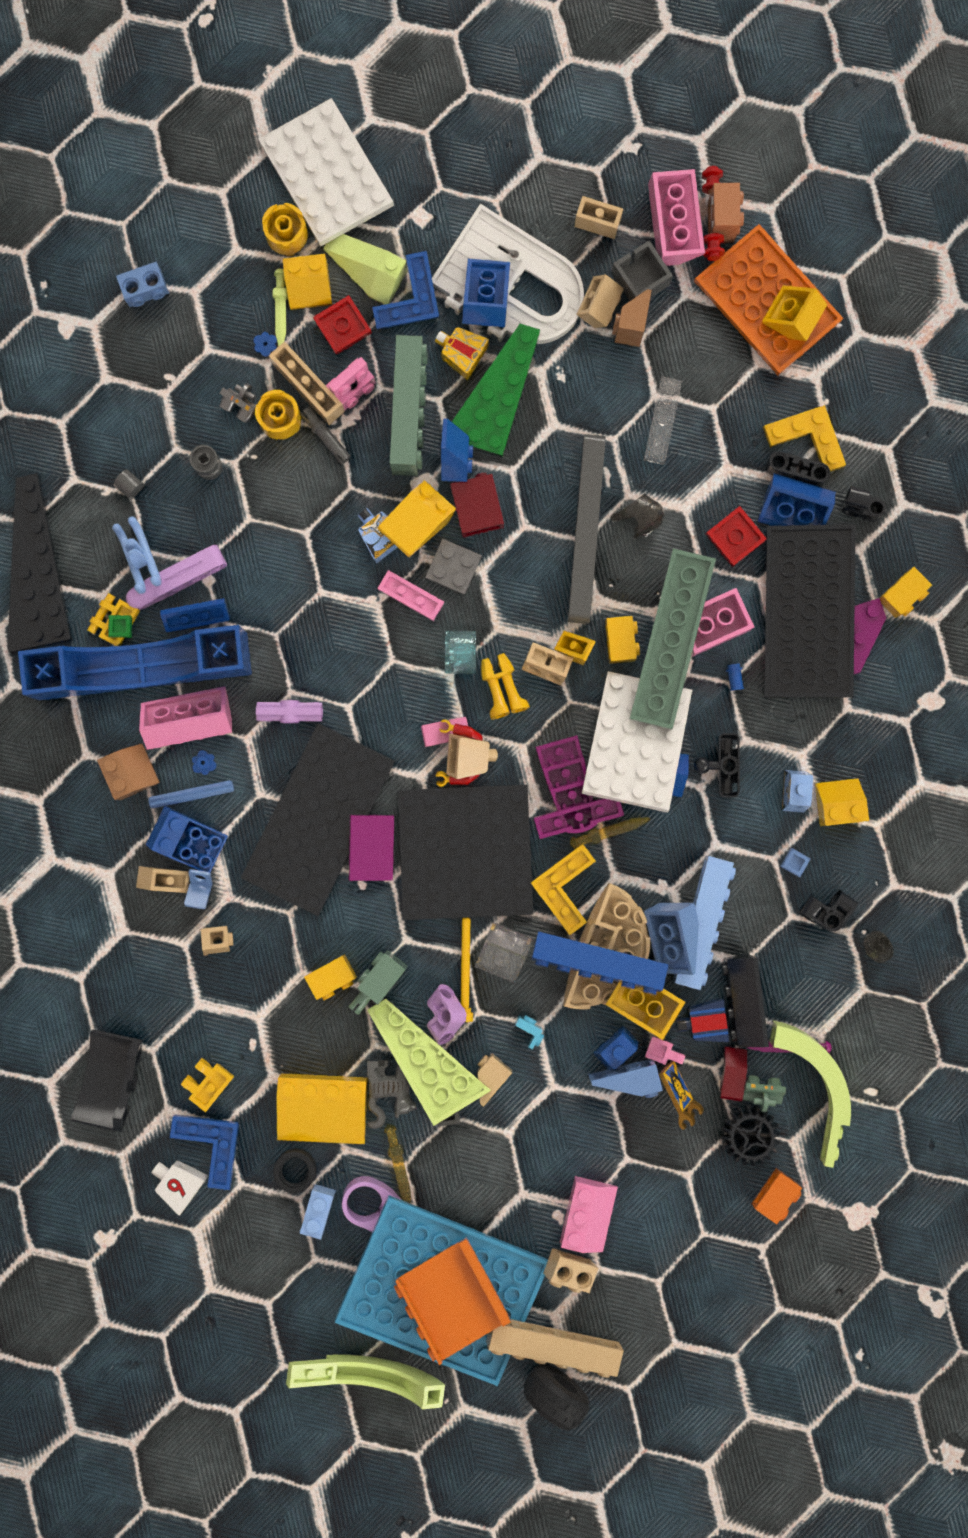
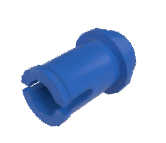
M740 663L727 665L728 670L725 671L728 672L730 691L744 689L741 674L743 667H740Z

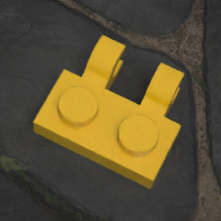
M201 1058L195 1065V1068L206 1076L199 1085L194 1078L187 1075L181 1085L192 1093L189 1100L206 1112L233 1079L234 1075L217 1063L212 1067L209 1062Z

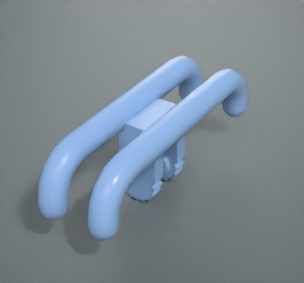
M131 516L128 518V523L132 527L138 542L135 539H128L119 524H114L112 529L121 543L135 581L134 589L137 593L144 594L146 586L140 573V568L148 567L151 575L150 582L154 586H160L162 580L144 532L137 519Z

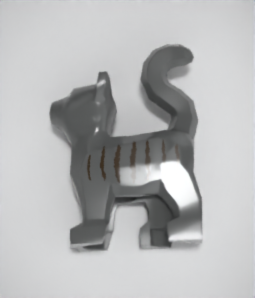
M388 1060L367 1061V1077L369 1081L367 1104L368 1109L377 1116L375 1121L368 1122V1127L371 1129L381 1128L385 1123L386 1116L384 1111L376 1105L379 1098L396 1097L394 1104L396 1118L416 1109V1102L409 1095L410 1084L399 1065L397 1064L395 1075L385 1074Z

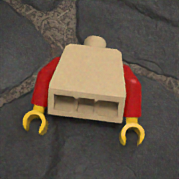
M443 719L441 722L448 723L449 728L447 730L439 728L442 733L453 731V734H449L446 773L444 771L436 773V777L442 776L445 780L436 781V784L440 787L446 785L447 782H450L451 785H467L478 778L480 774L487 772L488 762L496 761L498 758L497 750L489 749V742L484 741L482 735L472 727L461 724L451 725L449 720Z

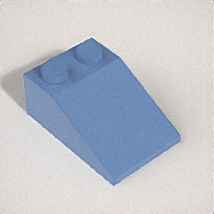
M658 903L645 910L644 914L647 920L655 961L669 964L667 974H695L699 929L695 904Z
M652 1059L622 1065L614 1071L606 1069L588 1074L592 1086L637 1096L645 1095V1098L655 1097L658 1095V1092L663 1091L657 1066Z

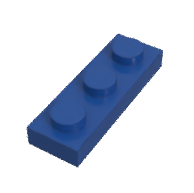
M224 598L165 609L160 612L166 632L230 620Z

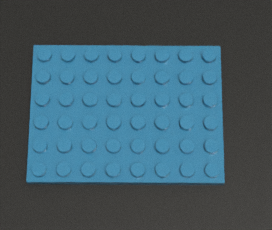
M388 1195L335 1317V1323L432 1360L427 1351L429 1345L426 1339L421 1340L417 1333L416 1327H418L415 1318L410 1319L405 1307L407 1303L404 1297L400 1299L396 1293L394 1286L397 1285L395 1280L467 1237L510 1319L525 1322L545 1277L543 1272L548 1259ZM488 1334L444 1359L442 1365L498 1386L511 1355H496L488 1350L486 1343Z

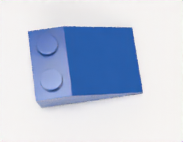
M468 258L462 324L505 327L510 262Z

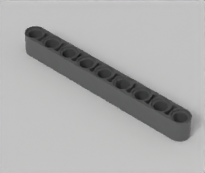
M584 434L568 611V622L590 624L606 436Z

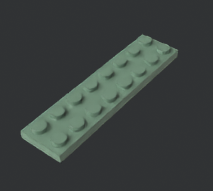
M673 548L630 715L631 720L673 729L716 558Z

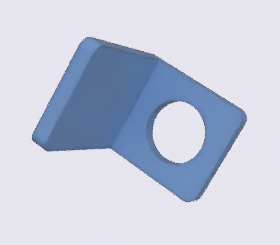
M189 869L190 884L184 905L204 910L206 909L212 888L211 873ZM196 875L203 876L206 879L197 878Z

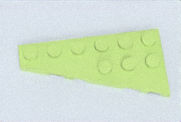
M387 999L367 1010L433 1126L491 1091Z

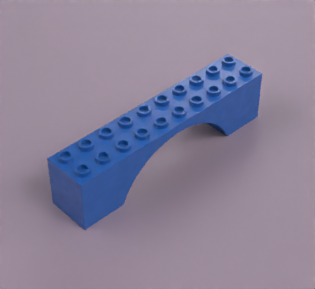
M239 625L199 629L180 637L136 645L113 647L57 646L18 651L22 695L36 700L252 675L248 635Z

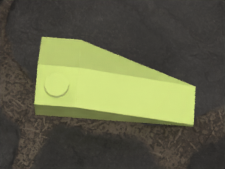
M345 234L326 243L323 248L339 267L343 268L351 279L364 290V293L369 298L383 305L390 304L408 271L406 260L387 250Z

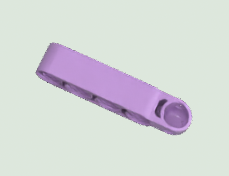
M218 545L209 546L159 572L162 580L160 586H154L150 582L151 577L144 580L146 586L144 594L137 593L134 587L131 588L126 594V601L132 608L145 609L222 570L227 566V563Z

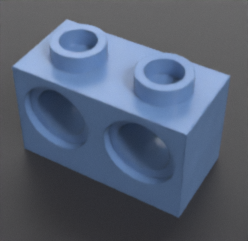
M157 262L116 276L124 300L129 307H139L146 301L158 300L169 294L164 276ZM153 280H158L156 285L149 286ZM133 287H138L136 292L129 293Z

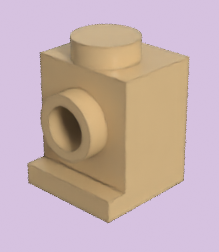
M227 926L201 929L204 956L213 953L230 952L229 946L234 945L232 932L228 933ZM220 939L222 943L214 944V941Z

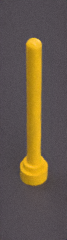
M469 917L462 918L460 1004L466 1011L465 1022H473V1012L469 1008L471 926Z

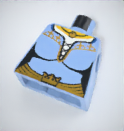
M366 508L358 515L364 524L358 531L377 564L394 551L397 546L377 529L387 518V515L384 512H380L373 516L370 510Z
M785 770L782 811L804 813L811 807L812 774L804 771Z

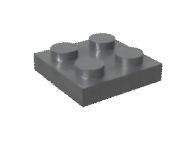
M442 539L425 578L465 596L482 555Z

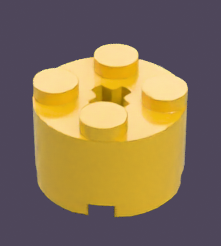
M284 203L283 205L275 204L268 208L262 219L263 232L268 245L279 254L293 256L304 247L308 238V230L302 212L290 203Z
M271 390L264 393L255 407V416L263 432L269 438L281 440L287 439L299 431L301 412L295 399L282 390Z

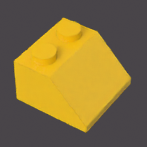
M325 254L282 259L290 310L332 305L328 263Z
M783 285L762 322L789 339L807 341L828 304L815 288Z
M859 779L814 783L820 826L869 821L867 799Z

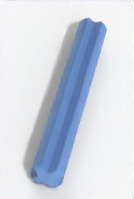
M228 780L152 796L148 799L149 806L154 809L230 793L234 791L233 782Z

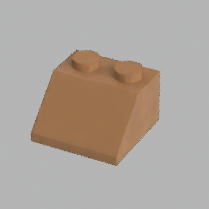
M647 289L622 306L621 314L616 313L612 334L616 335L615 343L640 347L652 290Z
M143 744L116 751L97 760L114 800L121 801L160 783Z

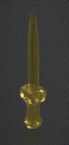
M633 818L599 830L597 828L591 829L587 835L578 838L572 837L570 845L576 849L578 846L590 842L599 844L603 839L640 827L648 822L650 818Z
M387 1125L384 1133H387L390 1144L388 1156L392 1158L400 1194L405 1202L411 1204V1189L402 1157L404 1150L397 1141L395 1133L397 1128L394 1125Z

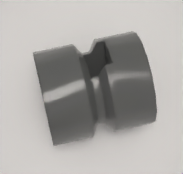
M199 445L191 451V466L201 478L212 480L221 474L223 463L212 447Z

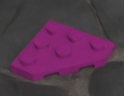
M880 598L855 606L854 674L861 672L886 620Z

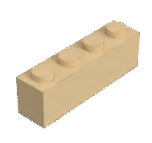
M285 341L269 355L274 367L328 425H331L345 412L343 404Z

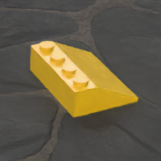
M281 1073L277 1083V1140L365 1144L368 1077Z

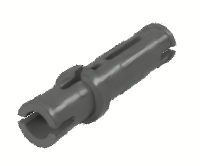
M311 406L304 409L300 415L311 427V432L321 439L339 461L340 465L346 463L351 458V455L327 428V423L317 416Z

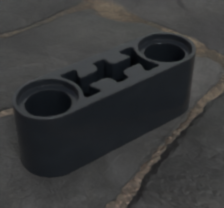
M781 451L774 452L765 465L766 471L772 476L775 473L818 487L822 486L830 477V469L826 464ZM772 460L780 461L782 467H775ZM796 466L799 467L800 473L796 472V471H797V468H795ZM814 471L820 472L823 479H817L814 476Z

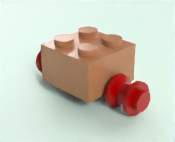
M709 166L702 172V179L706 180V183L702 186V192L710 194L707 202L708 234L703 237L704 244H707V249H705L703 256L708 258L709 261H717L724 256L725 250L720 247V244L734 243L736 236L740 234V226L744 224V212H740L744 193L740 191V183H720L719 179L723 177V170L717 166Z

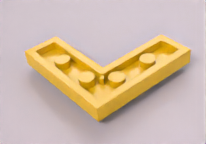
M825 405L764 425L763 427L769 447L810 434L820 463L826 464L830 472L846 466Z
M583 844L531 882L569 935L587 923L561 888L596 862Z

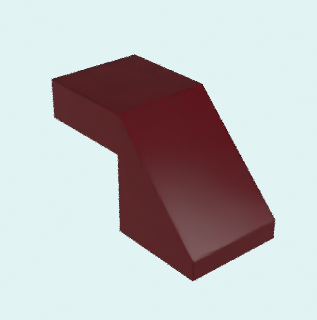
M725 1047L724 1071L720 1078L721 1099L743 1100L747 1074L746 1049Z

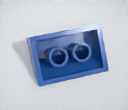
M774 473L765 494L758 522L770 526L826 525L835 505L836 492Z

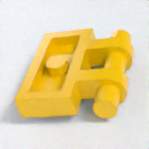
M108 593L105 599H102L99 603L100 608L95 617L92 616L89 622L91 624L87 630L95 634L100 627L102 631L98 637L115 646H121L125 638L108 637L109 619L106 623L102 622L108 610L112 612L111 615H131L133 625L140 610L130 607L128 603L119 599L116 606L112 605L116 597Z

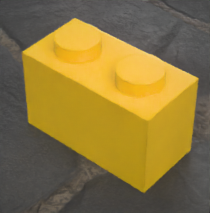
M913 567L880 597L881 604L895 618L900 615L905 617L914 609L912 604L916 600L920 602L929 594L927 590L932 584Z
M633 616L606 618L605 627L609 664L634 662L637 656L640 655L639 643H635L634 635L638 634L637 621H633Z
M344 954L309 973L304 978L316 1000L322 997L324 1001L334 996V990L339 987L345 990L354 984L353 980L357 976Z

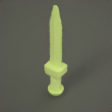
M281 268L274 272L276 288L273 289V299L275 300V334L278 346L285 341L286 300H288L284 269Z

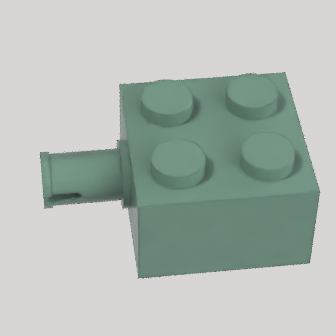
M388 950L385 953L380 952L371 963L374 965L371 971L367 969L358 979L360 985L357 989L360 990V993L348 1006L353 1010L359 1003L360 1005L354 1011L358 1015L361 1014V1011L370 1000L378 1005L408 967Z

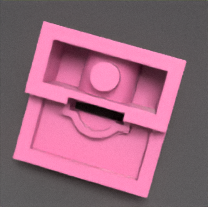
M361 357L355 359L343 372L325 386L343 404L345 411L347 408H353L363 394H369L374 389L376 382L375 377L368 370L367 363ZM356 383L357 387L353 390H350V385Z

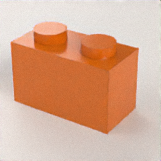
M776 1168L751 1204L761 1214L775 1224H778L779 1221H783L788 1215V1208L792 1202L795 1203L800 1198L802 1187Z

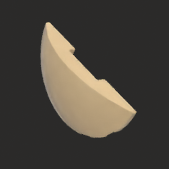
M608 883L589 916L579 942L648 959L650 951V937L646 927L647 920L642 909L638 907L631 895L618 886ZM570 970L563 1002L564 1007L590 1009L591 1006L606 1005L619 983L617 981H613V984L600 981V977L594 975L591 978L578 975V971Z

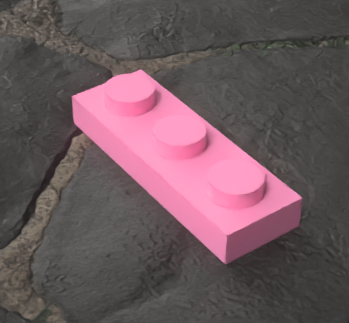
M389 570L377 588L379 591L433 622L444 605V601Z

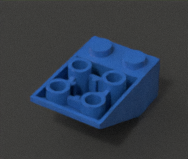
M164 806L146 845L157 853L199 871L211 872L228 835Z

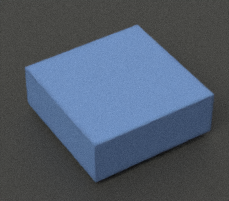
M790 848L780 867L797 877H801L810 858Z

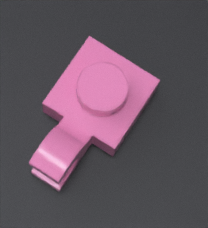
M655 1036L651 1037L645 1053L646 1058L666 1065L668 1059L683 1064L685 1059L684 1054L671 1050L673 1043Z

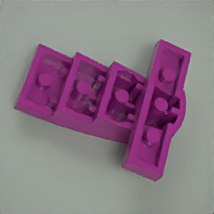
M577 735L535 746L549 792L557 810L534 817L539 839L564 832H585L592 829L599 822L624 816L621 802L604 798L593 800V796L582 794L586 765Z

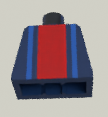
M722 998L712 999L687 1007L688 1018L676 1019L677 1031H690L691 1039L694 1041L729 1042L725 1006Z

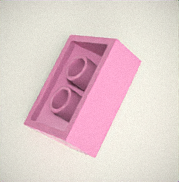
M575 1176L560 1238L561 1248L581 1253L603 1252L617 1186Z

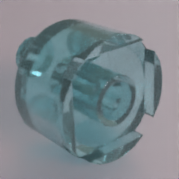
M445 631V673L475 674L476 631Z

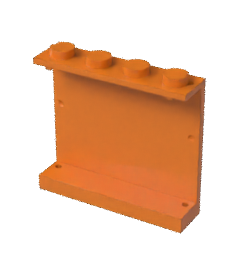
M467 1237L395 1280L397 1284L394 1286L396 1293L400 1299L404 1297L407 1303L405 1307L410 1319L415 1318L418 1324L416 1330L421 1340L426 1339L429 1348H427L428 1354L432 1361L437 1360L439 1365L442 1364L444 1359L502 1325L504 1327L511 1322L505 1307Z

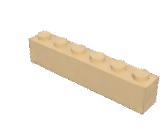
M512 1319L504 1327L501 1325L489 1332L486 1339L488 1350L496 1355L509 1354L519 1360H524L525 1358L533 1359L539 1364H546L548 1362L562 1369L572 1367L582 1373L596 1372L598 1375L606 1378L618 1376L624 1351L620 1343L616 1341Z

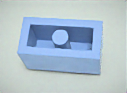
M315 1184L311 1192L300 1234L321 1240L336 1190Z

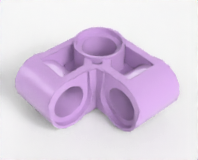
M441 984L427 1001L428 1007L435 1015L428 1022L427 1028L438 1045L449 1042L466 1021V1011L458 1001L454 991L449 986Z

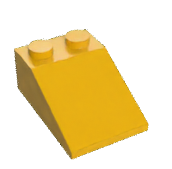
M424 480L404 498L377 529L410 557L449 523L456 508Z
M619 982L606 1005L664 1040L686 1002L665 989L653 995L643 992L641 987L635 986L634 989L622 987V983Z

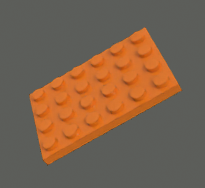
M760 224L694 280L777 376L844 319L820 293L828 305L807 341L789 339L763 324L762 320L783 285L817 288Z

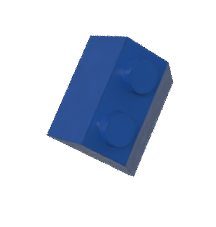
M443 419L441 481L467 482L468 473H472V460H469V458H473V445H469V436L449 419Z

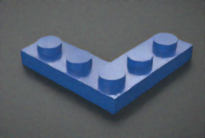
M427 251L406 255L414 299L372 307L377 330L439 318Z
M174 1114L170 1138L213 1143L208 1188L231 1189L239 1122Z

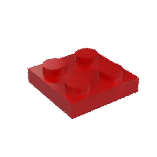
M349 295L313 317L335 355L372 334L370 327Z
M741 506L706 533V536L732 567L767 540Z

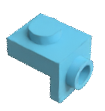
M525 1015L524 1018L518 1016L515 1026L533 1035L528 1044V1048L533 1050L535 1045L537 1047L540 1045L544 1037L541 1034L543 1030L535 1024L537 1021L530 1016Z

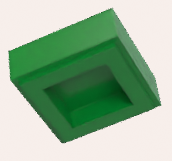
M109 615L108 637L132 638V616Z

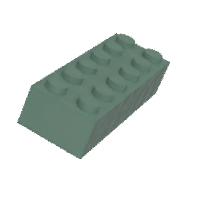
M396 335L390 448L392 475L418 476V469L422 470L423 466L422 451H419V448L424 446L423 429H420V427L425 425L424 408H421V406L426 405L425 387L422 385L426 386L427 384L426 365L428 363L427 344H423L422 336Z

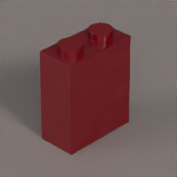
M479 473L475 475V478L467 479V482L454 481V483H450L462 538L504 528L503 516L492 474Z

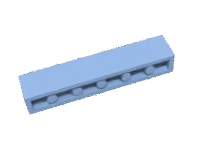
M705 856L693 901L699 922L696 970L693 975L674 974L672 981L676 984L701 990V986H705L708 973H705L707 964H711L713 959L711 948L713 943L716 944L719 931H716L718 922L721 923L725 912L722 910L724 901L727 902L730 894V889H728L729 880H733L736 868H733V862Z

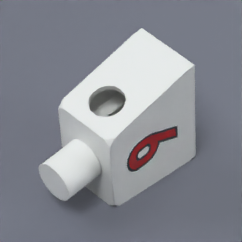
M176 1161L170 1169L159 1162L151 1172L161 1180L155 1189L156 1193L179 1216L208 1178V1175L180 1161Z

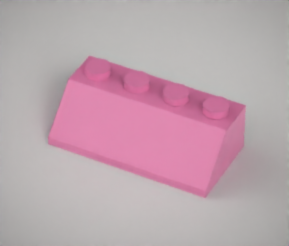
M695 169L652 173L648 189L657 253L666 266L680 265L704 255L705 248Z
M226 687L141 703L139 731L147 750L232 733V717Z

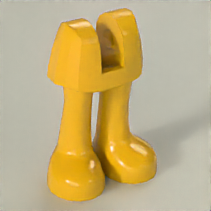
M504 653L497 655L501 672L495 674L489 658L481 660V677L483 681L488 682L494 705L490 710L491 720L505 717L510 713L498 679H502L505 686L511 713L522 712L530 708L528 701L521 698L517 692L511 674L515 670Z

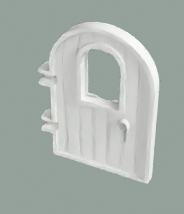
M480 204L432 277L433 287L448 296L444 302L445 307L453 308L457 315L463 309L468 258L510 262L505 327L502 330L499 327L489 326L487 334L490 336L494 334L498 337V341L502 342L506 334L511 336L521 323L540 329L537 344L552 342L564 336L576 324L579 318L576 314L584 299L583 283L577 269L567 258ZM499 246L510 252L509 255L500 250ZM524 270L550 287L555 288L561 294L563 304L556 314L543 316L509 295L511 290L515 288L514 284L520 280ZM456 295L462 297L460 302L455 300Z

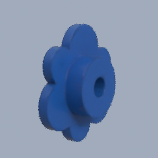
M263 332L261 335L254 337V349L264 357H268L277 348L275 345L277 338L274 335Z
M204 750L199 751L197 756L192 758L194 763L193 771L208 775L209 771L215 770L214 755L208 754Z

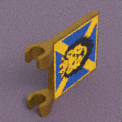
M670 1061L659 1073V1077L679 1114V1126L684 1130L687 1127L684 1120H688L691 1126L695 1124L693 1109H697L699 1114L702 1115L704 1108L693 1099L675 1061Z

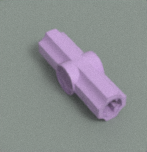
M281 700L280 702H257L256 705L257 721H280V723H299V721L322 722L323 703L319 702L303 703L296 700Z

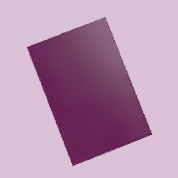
M350 815L349 881H393L394 815Z

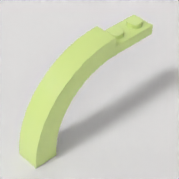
M773 1020L769 1041L771 1045L775 1048L796 1053L809 1061L818 1070L824 1081L828 1096V1116L820 1160L824 1166L833 1168L834 1161H837L839 1157L837 1144L838 1139H841L843 1134V1127L841 1125L850 1126L851 1102L844 1076L834 1059L813 1037L794 1026Z
M327 1355L326 1359L289 1362L286 1385L289 1388L331 1384H355L376 1387L399 1394L417 1404L421 1409L442 1407L445 1389L444 1383L420 1369L392 1360L361 1355Z

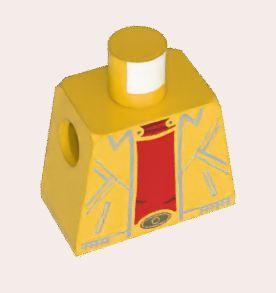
M459 327L455 328L451 336L440 331L435 339V343L444 347L441 352L443 361L466 380H469L489 347V339Z

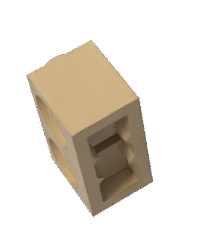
M533 642L521 670L562 685L573 658Z
M552 1248L543 1274L548 1278L549 1283L555 1287L561 1288L563 1285L575 1293H581V1291L590 1293L599 1268L591 1259ZM561 1267H563V1270H562L561 1272L557 1273L558 1270H559Z

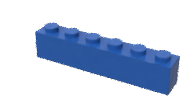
M542 932L537 933L531 960L536 961L535 964L538 966L548 967L550 964L557 966L556 970L569 973L570 970L579 972V976L591 978L592 975L598 976L602 982L613 984V981L621 982L622 987L634 989L635 986L641 987L643 992L656 995V992L663 991L669 965Z

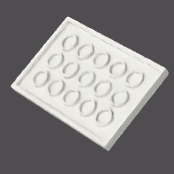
M332 98L258 139L297 208L302 212L304 220L320 247L394 206L392 198Z
M608 671L582 794L668 813L692 690L683 688L674 726L671 730L631 720L630 715L640 678Z

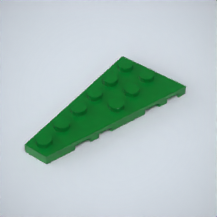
M521 323L518 325L453 419L452 423L469 436V445H473L474 448L503 456L540 335V329Z

